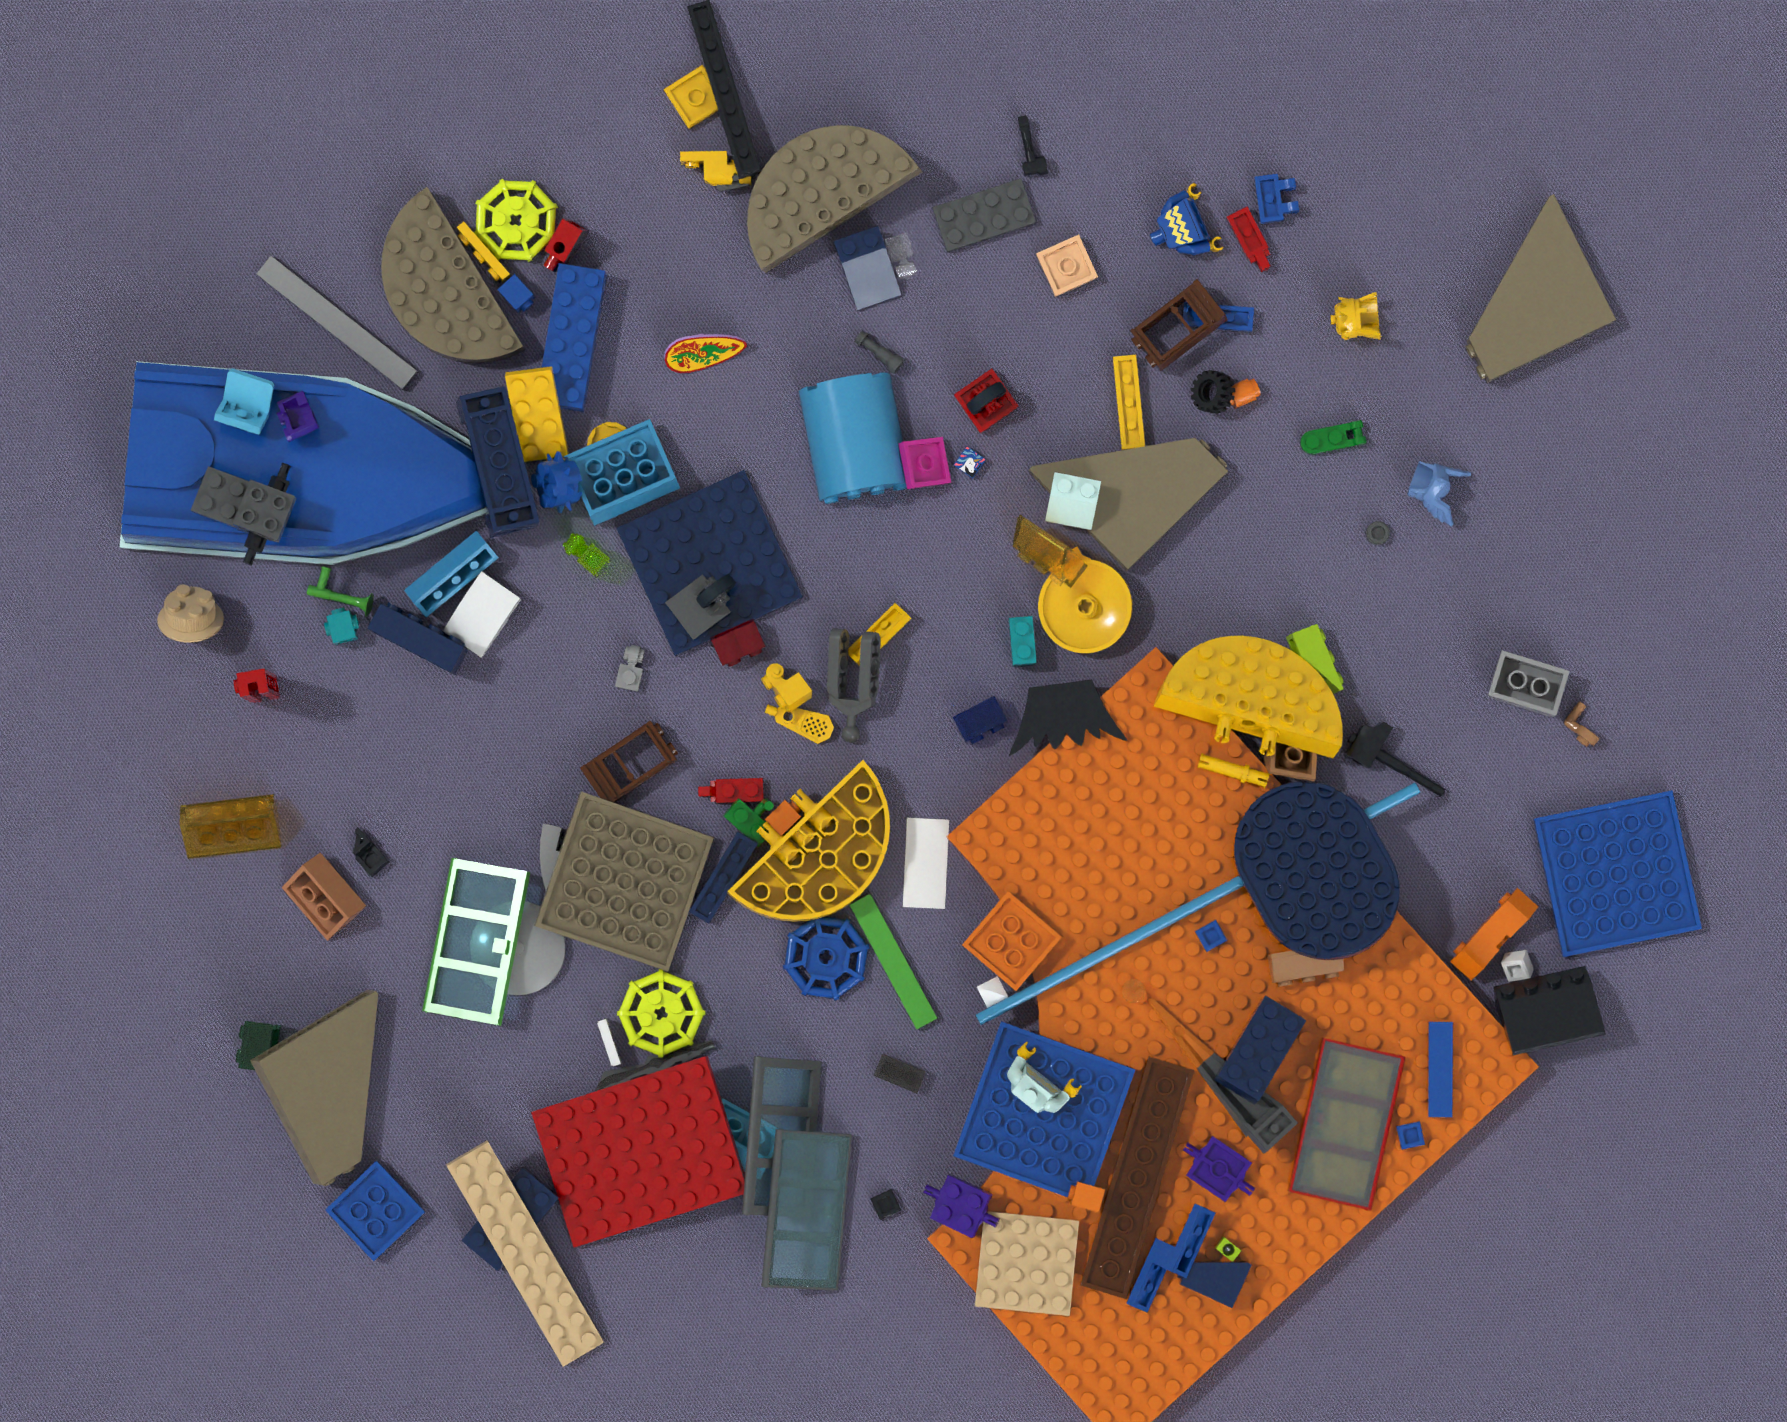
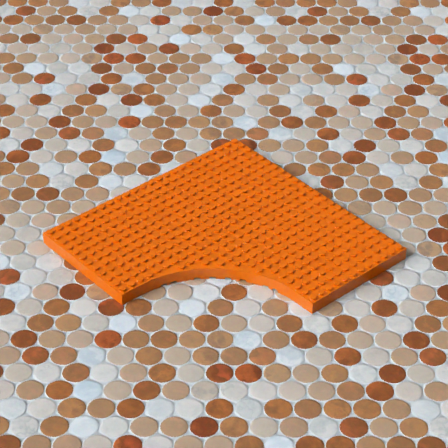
M1157 647L1149 652L1100 697L1107 712L1124 734L1127 741L1116 738L1102 729H1099L1100 739H1098L1086 729L1083 745L1079 746L1066 733L1058 748L1053 749L1049 743L946 836L952 845L979 873L999 901L1009 891L1062 936L1031 973L1034 983L1239 876L1234 858V843L1239 823L1253 802L1264 793L1282 785L1273 774L1269 775V779L1266 780V788L1246 781L1244 784L1239 779L1197 768L1203 753L1204 755L1244 767L1246 764L1251 769L1268 773L1262 762L1232 730L1230 731L1229 742L1221 743L1222 737H1220L1219 742L1214 739L1217 730L1216 724L1154 707L1160 687L1173 667ZM1243 886L1036 996L1039 1035L1135 1069L1094 1185L1105 1189L1099 1212L1073 1206L1070 1204L1071 1199H1067L1068 1197L996 1171H992L985 1182L979 1187L992 1194L988 1204V1211L1079 1220L1070 1316L990 1309L1092 1422H1152L1539 1067L1527 1053L1512 1054L1502 1025L1398 911L1391 926L1376 944L1360 954L1343 959L1344 971H1339L1338 977L1325 979V975L1322 974L1316 975L1315 981L1302 983L1301 978L1293 979L1292 985L1278 987V982L1272 983L1267 955L1292 950L1281 944L1268 930L1247 890ZM1216 920L1227 941L1206 952L1195 931ZM1265 995L1306 1020L1305 1024L1265 1090V1093L1281 1103L1298 1123L1270 1150L1263 1154L1250 1137H1246L1149 1004L1148 999L1153 998L1179 1023L1224 1061L1260 1000ZM1428 1022H1453L1452 1117H1428ZM1322 1038L1405 1057L1371 1210L1366 1211L1362 1208L1288 1191ZM1330 1049L1322 1086L1385 1101L1393 1064ZM1149 1056L1192 1069L1194 1074L1127 1299L1081 1286L1080 1284ZM1319 1096L1317 1110L1325 1112L1322 1126L1313 1124L1310 1138L1374 1153L1383 1110ZM1420 1121L1425 1145L1401 1150L1396 1126ZM1214 1136L1252 1162L1244 1177V1181L1255 1187L1254 1191L1245 1186L1252 1194L1249 1196L1238 1188L1224 1202L1187 1177L1186 1174L1191 1168L1194 1158L1185 1151H1182L1186 1147L1193 1152L1186 1144L1189 1142L1200 1150ZM1308 1147L1300 1184L1363 1199L1371 1162ZM1194 1204H1198L1216 1213L1194 1261H1230L1214 1248L1222 1237H1225L1241 1250L1234 1261H1246L1252 1264L1233 1308L1180 1285V1279L1177 1278V1274L1168 1270L1165 1272L1148 1313L1127 1304L1130 1293L1155 1238L1176 1246ZM983 1223L979 1226L974 1238H970L941 1224L927 1237L928 1241L976 1293Z

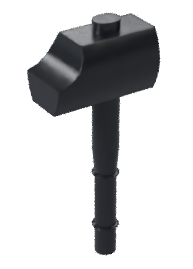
M1379 722L1373 727L1361 725L1357 733L1352 732L1347 741L1350 745L1344 754L1345 756L1365 768H1370L1374 759L1394 771L1405 775L1406 778L1408 777L1427 788L1428 791H1432L1440 797L1443 795L1445 788L1381 749L1393 727L1385 722Z

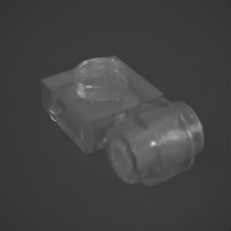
M907 233L884 239L891 263L899 261V265L895 266L898 279L905 281L913 278V275H916L917 272L914 262L907 260V258L914 256Z

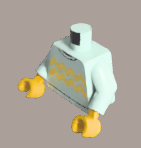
M1025 1042L1017 1050L1018 1056L1007 1073V1077L1011 1082V1092L1037 1113L1044 1110L1055 1113L1070 1100V1097L1074 1098L1082 1085L1075 1088L1071 1085L1075 1079H1070L1064 1091H1061L1026 1062L1036 1052V1048L1034 1047L1031 1051H1028L1026 1048L1028 1042Z

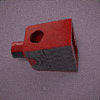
M562 218L544 250L550 254L544 266L556 272L559 263H569L589 231L570 219ZM561 243H563L565 246V250L563 253L559 251V246Z

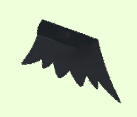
M1092 679L1030 687L1021 726L1009 756L1019 751L1032 737L1034 747H1037L1045 734H1047L1053 749L1059 747L1066 733L1076 744L1082 746L1086 729L1098 739H1100L1099 729L1121 740L1127 741V739L1107 712Z

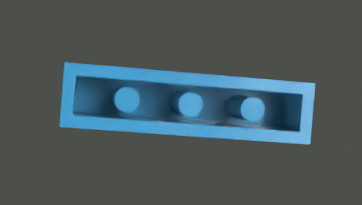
M475 531L404 591L424 616L428 617L499 557L481 535Z

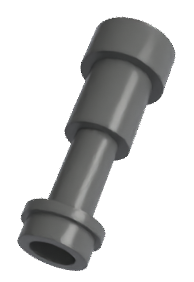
M862 330L854 342L857 343V346L863 345L874 353L875 358L885 364L887 370L895 374L905 359L898 354H893L884 346L880 347L868 338L869 333H865Z

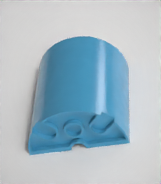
M881 372L875 375L866 373L841 377L817 383V386H808L799 390L819 501L831 504L838 502L840 497L847 496L848 500L861 498V493L870 491L871 495L885 493L884 490L887 488H893L894 491L907 489L898 444L903 442L890 373Z

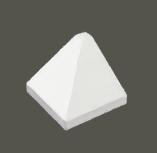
M998 976L977 986L987 1008L1008 998Z

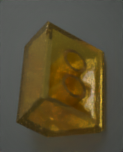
M1019 515L1013 540V547L1019 552L1017 557L1026 564H1029V562L1035 564L1033 567L1041 574L1045 575L1046 572L1050 574V579L1057 585L1065 584L1071 588L1087 568L1086 563L1069 546L1022 515Z

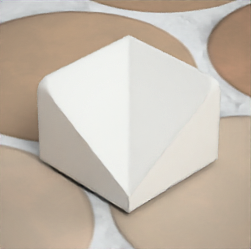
M1527 950L1504 954L1501 964L1508 982L1531 978L1533 965Z

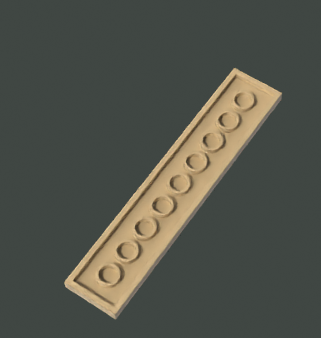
M485 1141L447 1163V1168L562 1366L564 1367L604 1343L489 1142Z

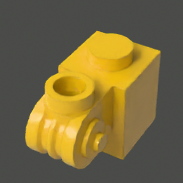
M773 663L767 667L766 675L761 678V681L767 690L772 688L776 696L774 699L781 709L785 707L789 713L811 699L812 690L799 672L787 680L783 679V667L780 664Z

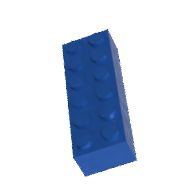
M559 263L542 368L552 366L560 408L584 412L607 274L604 270Z

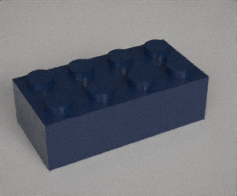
M389 602L386 606L380 603L368 626L371 632L453 675L457 673L468 652L464 647L465 643L452 635H450L449 639L444 637V632L431 624L428 628L423 626L424 621L410 613L407 617L402 615L403 610Z
M1265 995L1260 1000L1214 1080L1255 1105L1261 1099L1306 1020Z
M522 1167L511 1180L532 1219L538 1225L560 1197L525 1167ZM477 1221L461 1241L495 1270L499 1271L504 1264L479 1221Z

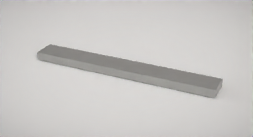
M272 256L256 273L402 390L417 373L413 367Z

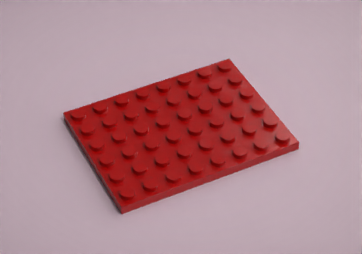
M708 1055L531 1112L556 1193L560 1197L558 1200L573 1247L744 1194V1169Z

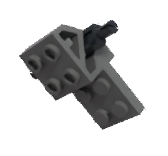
M281 463L277 476H271L268 486L251 479L247 481L208 466L191 511L247 533L248 537L244 546L248 550L242 562L252 566L256 553H262L267 540L280 542L297 499L294 495L286 493L289 486V481L286 480L291 466Z

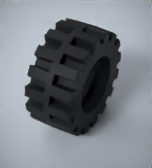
M1213 370L1203 371L1202 374H1198L1196 376L1198 380L1193 381L1194 388H1191V392H1193L1191 399L1195 400L1193 402L1194 406L1208 413L1219 414L1227 410L1226 407L1231 406L1230 401L1234 400L1235 397L1232 396L1235 388H1232L1234 382L1230 380L1231 377L1225 373ZM1215 383L1217 392L1213 400H1210L1209 391Z

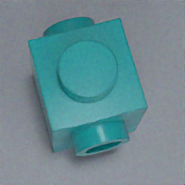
M345 608L332 610V615L326 616L328 622L324 623L327 636L332 637L333 644L338 645L358 639L356 629L360 628L357 615H352L350 610L345 611Z

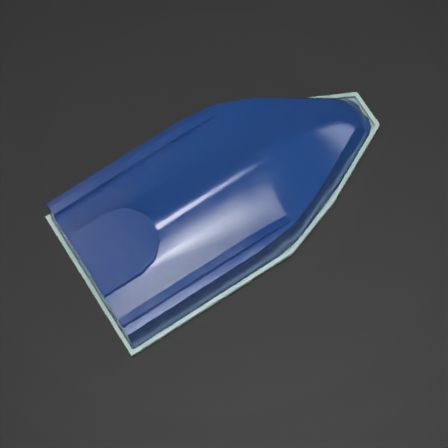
M136 361L125 473L124 504L121 518L120 548L245 558L248 550L244 546L248 537L247 533L191 511L208 466L247 481L251 479L267 486L271 476H277L281 463L291 466L286 480L289 481L286 493L294 495L297 499L280 542L267 540L262 553L257 552L254 559L333 565L405 547L485 515L487 512L469 439L412 405L348 378L239 370L274 383L269 417L260 435L214 420L215 413L223 400L227 374L230 369ZM304 391L319 427L309 434L288 442L283 431L287 427L286 425H281L277 416V412H280L277 402Z

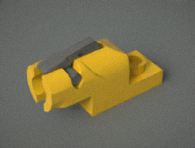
M727 151L680 152L681 165L692 169L699 168V165H704V182L716 186L719 192L745 188L751 185V176L739 180L734 161L728 162Z

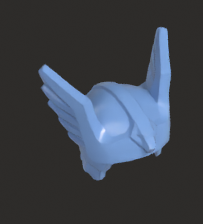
M1419 461L1407 495L1422 501L1424 507L1427 508L1428 512H1431L1434 518H1438L1442 523L1445 522L1449 526H1453L1450 506L1442 501L1450 491L1449 476H1471V472L1453 469L1436 463L1426 464Z

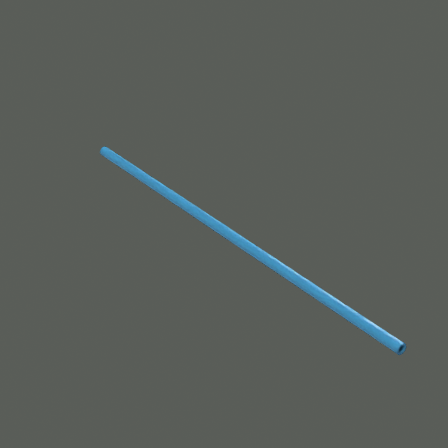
M1413 783L1365 808L1364 811L1368 818L1372 819L1419 794L1420 790L1416 783ZM1237 876L981 1011L976 1014L980 1025L1244 886L1240 877Z

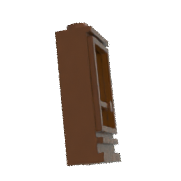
M1196 279L1189 287L1134 329L1132 328L1130 331L1134 337L1131 338V341L1138 350L1142 348L1148 354L1145 356V359L1152 368L1157 366L1162 371L1228 319L1203 285ZM1185 301L1204 323L1195 331L1190 328L1177 308ZM1172 312L1176 314L1191 334L1161 355L1144 333Z
M648 721L636 731L581 766L580 769L600 798L615 803L677 761L675 755L678 752L671 742L665 743L661 737L665 733L658 723L653 725L651 721ZM646 731L665 760L635 780L634 775L629 772L616 751ZM612 753L626 772L627 779L632 781L623 789L619 787L602 761Z

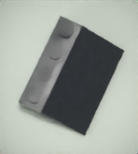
M1586 966L1493 986L1495 1007L1513 1055L1606 1035Z

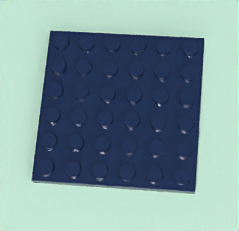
M745 470L616 528L675 656L710 641V637L750 619H758L803 598ZM729 574L736 582V585L724 595L730 597L725 605L731 613L693 640L665 602L701 575H704L707 580L714 576L716 579L714 582Z

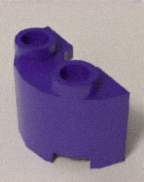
M304 391L277 402L280 412H277V416L281 425H286L287 427L283 431L288 442L318 429L319 425Z

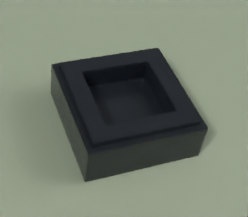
M892 1189L870 1198L880 1220L901 1211Z

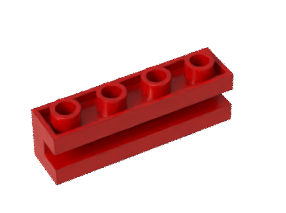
M263 668L236 673L237 679L233 680L236 694H239L243 699L255 703L262 701L261 695L270 700L280 698L277 676L267 669Z

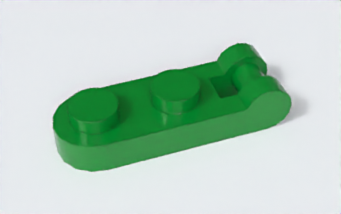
M1358 420L1308 431L1301 437L1300 447L1305 453L1314 455L1366 444V436H1363L1362 433L1363 421ZM1353 430L1354 438L1348 440L1346 431Z

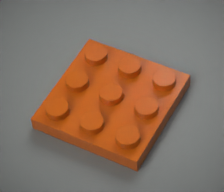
M1007 891L962 946L1012 989L1017 991L1062 936Z

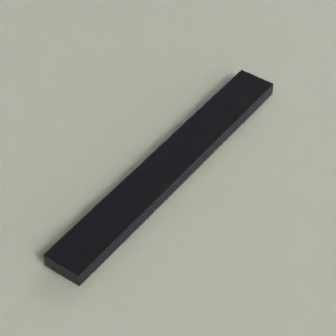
M710 0L689 5L687 9L739 180L760 174L761 168Z

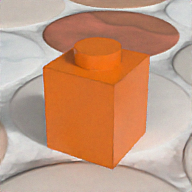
M784 800L765 818V821H768L776 832L782 836L802 818L799 815L802 810L793 801L788 803Z
M1076 1181L1075 1186H1070L1067 1199H1071L1070 1204L1073 1206L1099 1212L1105 1189Z

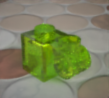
M572 533L570 538H567V541L562 544L565 547L564 550L569 556L573 555L579 558L577 560L578 564L597 578L611 562V559L594 544L586 545L581 534Z

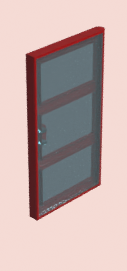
M1322 1038L1288 1187L1289 1192L1354 1206L1366 1211L1372 1209L1405 1057Z

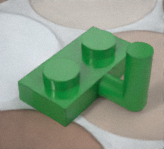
M738 798L723 816L744 835L758 843L757 847H759L765 839L756 831L762 827L769 833L763 827L765 821L760 816L765 810H772L774 804L768 799H763L754 810H751Z

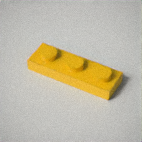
M463 221L457 227L460 233L457 235L458 239L465 246L469 244L474 249L472 254L479 263L485 262L489 266L488 273L495 281L500 279L504 284L511 277L510 273Z
M894 603L867 632L879 633L881 649L904 627L911 617ZM862 636L848 650V656L859 666Z

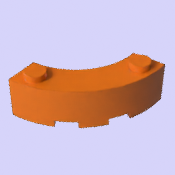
M1516 888L1511 894L1506 892L1498 901L1500 903L1499 907L1484 921L1466 943L1462 941L1453 950L1456 955L1450 962L1471 981L1486 967L1508 938H1511L1538 908L1520 889Z

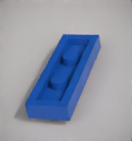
M1184 302L1183 319L1190 327L1199 328L1204 323L1190 305ZM1218 305L1228 320L1217 329L1252 332L1254 308Z

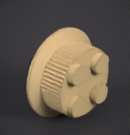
M179 585L176 590L170 592L166 597L164 607L159 612L157 621L160 631L168 638L179 642L194 643L214 636L223 626L224 614L222 609L215 603V599L209 590Z

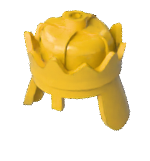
M1377 292L1359 299L1338 297L1341 303L1335 305V315H1330L1331 325L1336 324V331L1341 335V338L1348 340L1357 338V336L1381 340Z

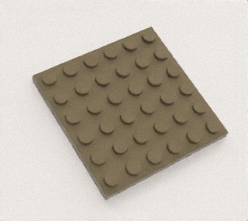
M580 791L534 926L669 971L714 837Z

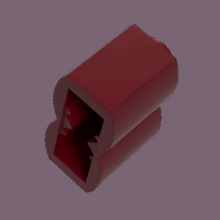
M750 619L710 637L722 666L726 664L728 667L741 662V657L748 654L750 657L762 653V648L765 647L754 619Z

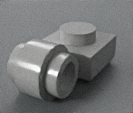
M626 646L623 660H628V665L620 664L615 687L639 691L643 669L636 667L637 663L642 664L645 650L641 649L640 646Z

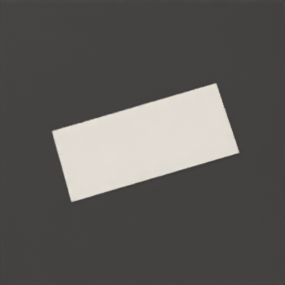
M907 818L903 907L945 909L948 839L946 836L949 834V820Z

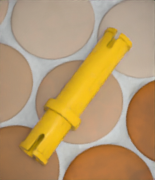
M1203 753L1201 754V761H1199L1197 768L1239 779L1244 784L1246 781L1266 788V780L1269 779V773L1251 769L1246 764L1244 767L1204 755Z

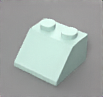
M1055 472L1045 521L1091 530L1101 481Z

